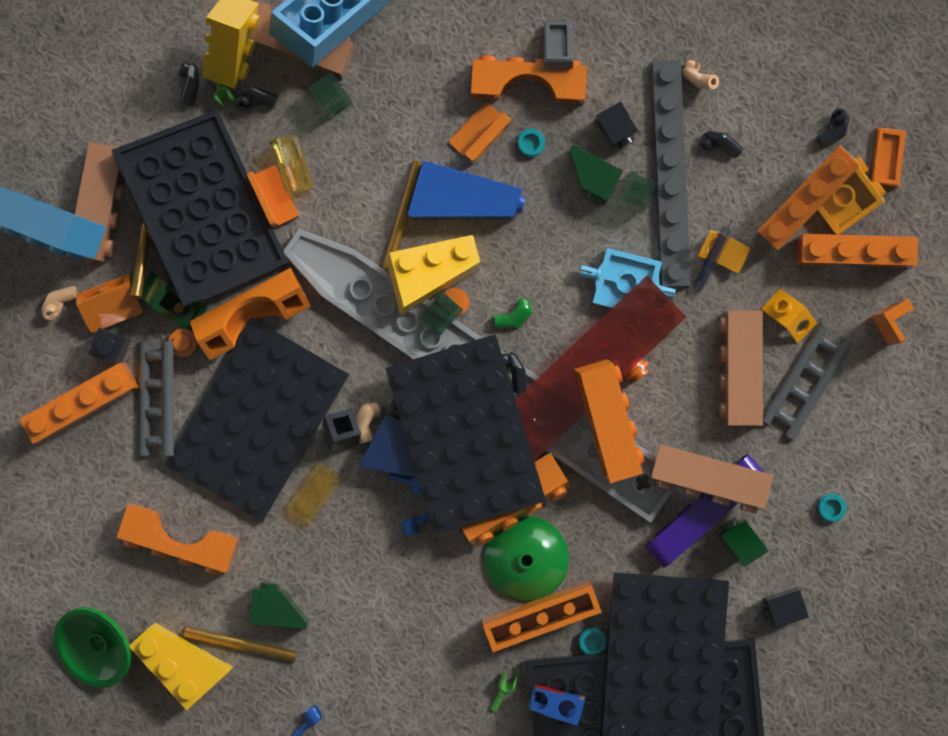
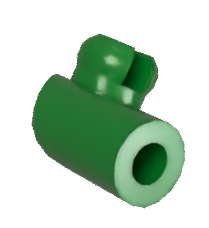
M519 299L516 302V307L510 314L495 315V329L520 328L532 314L533 309L530 301Z

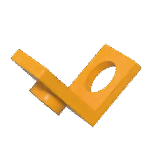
M711 230L698 257L707 258L709 256L708 254L711 252L718 238L717 236L720 234L719 231ZM729 237L725 240L727 241L726 245L720 252L721 255L718 256L720 258L716 262L739 273L751 248Z
M779 289L761 308L768 316L785 327L797 343L817 324L807 307L782 289ZM807 320L805 327L797 332L800 322Z

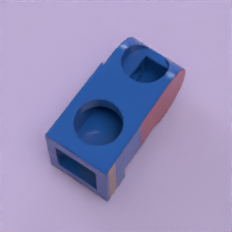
M534 685L528 709L578 726L586 697L562 692L546 686Z

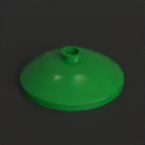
M523 516L518 519V524L507 531L499 530L493 534L494 538L486 543L484 550L486 574L492 585L508 598L530 602L553 593L566 576L569 564L566 542L561 533L552 524L541 518ZM524 555L532 557L530 565L522 564L521 559Z
M79 607L70 610L59 619L54 631L56 653L65 669L74 678L95 688L111 687L124 678L130 667L131 652L124 632L112 618L99 610Z

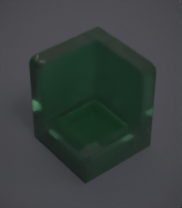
M332 72L309 87L310 92L322 107L329 120L353 104Z
M632 169L620 200L647 209L657 182L637 175L638 171Z
M441 291L434 298V302L421 315L420 319L441 337L463 313V309Z

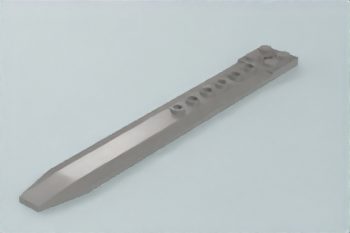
M298 229L284 249L285 255L322 297L412 359L482 338L429 300L418 304L400 316L389 273L355 249L302 229ZM525 367L527 391L514 393L527 438L651 523L672 493L671 490L656 487V481L651 480L657 457L635 443L636 448L640 447L644 457V464H641L643 474L610 484L603 477L585 408ZM507 368V372L512 385L511 368ZM644 475H647L649 477L647 482L650 484V487L638 490L636 488L638 485L635 481L638 476L642 478Z

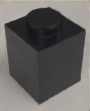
M621 101L596 115L595 121L611 149L617 145L622 149L635 141L633 136L637 134L638 129Z
M98 328L88 355L113 365L122 363L131 339L106 329Z
M352 408L324 416L322 430L330 453L358 445L361 432Z
M796 587L763 598L765 605L761 606L762 614L766 623L771 621L775 628L809 618L801 590Z

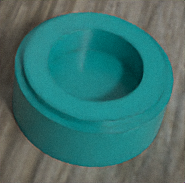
M529 128L519 134L517 148L522 155L532 158L540 155L544 150L545 138L539 130Z
M825 494L817 502V513L825 521L837 522L846 513V503L837 494Z
M589 627L580 633L578 644L584 654L603 653L607 647V638L599 628Z

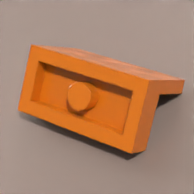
M485 102L449 140V143L473 165L511 125L512 119L504 112L500 114L490 103Z
M276 165L256 174L252 171L247 173L266 217L274 229L300 217Z
M130 273L77 293L76 305L91 333L96 332L98 328L103 329L143 313L139 300L130 297L133 280Z
M909 298L895 302L871 316L888 346L901 344L906 341L895 320L915 309Z

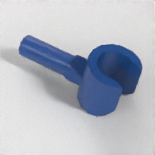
M389 473L388 479L411 484V494H423L418 478Z
M429 513L405 519L402 522L403 534L413 535L419 533L417 524L430 520Z
M317 705L302 713L306 722L291 736H301L307 729L316 725L321 720L322 713Z

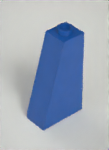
M423 160L408 211V218L413 220L514 219L515 213H522L526 197L521 196L522 188Z

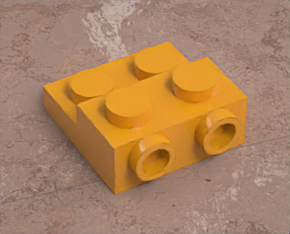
M857 157L856 160L861 166L818 209L836 235L842 233L885 202L882 197L886 193L877 180L870 181L865 174L869 169L860 157Z

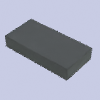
M544 22V69H573L572 22Z

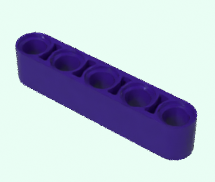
M749 454L744 455L741 458L742 461L738 464V466L764 472ZM701 494L698 501L694 504L690 503L678 514L679 518L673 523L669 522L657 533L658 536L652 542L648 541L644 547L665 568L736 506L737 503L729 502L728 506L711 502L712 496Z

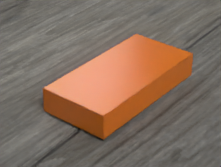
M876 128L871 182L877 180L881 186L896 188L900 186L906 131Z

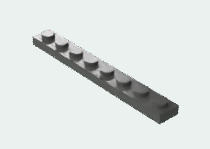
M681 60L652 61L660 262H662L661 286H691Z

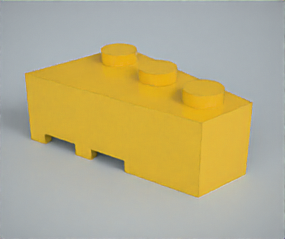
M219 0L207 15L206 24L211 25V34L206 33L205 42L209 43L208 51L205 50L202 77L233 89L241 79H246L250 69V64L246 63L247 57H250L255 45L252 34L257 30L260 22V16L257 15L259 3L251 0Z
M473 235L389 253L386 263L400 316L476 271L480 259Z
M157 623L151 625L129 645L130 649L186 710L234 667Z

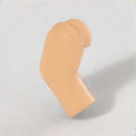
M688 60L685 63L682 75L697 88L716 89L718 87V76L698 73L700 64L695 63V61Z
M73 285L50 292L41 309L43 318L48 321L56 319L65 302L77 299L78 292L76 287Z
M375 402L363 404L355 417L361 432L360 444L373 440L369 425L381 413L380 406Z

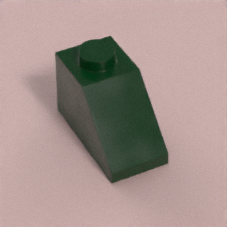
M572 144L569 156L580 191L585 193L584 198L596 205H599L600 202L606 204L623 170Z
M153 271L144 282L141 299L187 330L192 331L190 321L203 315L207 310L206 307L198 302L182 308L172 284Z
M732 518L721 526L723 531L718 533V536L739 565L746 567L769 552L744 519L737 521L736 518Z
M261 582L260 587L255 586L253 588L249 623L301 629L308 628L309 619L284 589L277 588V583Z

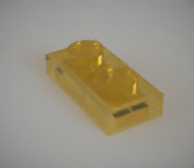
M297 135L271 140L269 144L287 196L314 189Z
M319 462L287 509L308 524H311L343 477L322 462Z

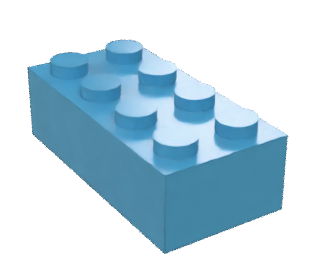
M285 0L271 12L269 34L313 68L388 4V0Z
M0 187V229L3 230V233L17 238L21 237L30 244L46 247L48 251L61 256L66 255L82 261L83 256L92 259L96 258L106 226L19 192Z

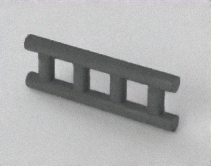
M820 323L763 414V422L770 426L773 419L787 426L788 429L784 435L793 441L852 346V343L844 338L837 345L824 337L828 328ZM818 346L832 354L824 369L809 361ZM803 370L818 379L810 393L795 385ZM788 395L803 403L795 417L780 409Z
M162 341V350L150 351V342H138L139 456H150V447H162V456H174L173 341ZM150 362H162V379H150ZM150 390H162V407H150ZM150 419H162V436H150Z

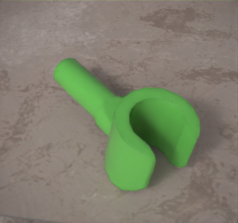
M213 81L216 86L214 98L221 107L225 109L223 101L226 97H230L232 102L235 103L236 98L229 88Z
M507 671L501 673L498 685L499 691L490 707L494 712L497 711L506 694H511L515 691L517 676L514 677L511 683L505 682Z

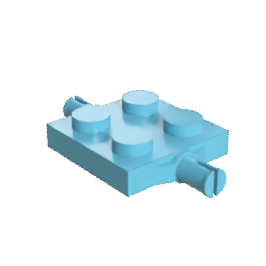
M606 248L603 263L598 269L582 265L580 269L582 271L579 273V277L595 280L596 290L592 301L593 304L646 318L649 315L651 303L656 296L673 301L674 295L671 294H675L676 290L659 285V272L662 262Z

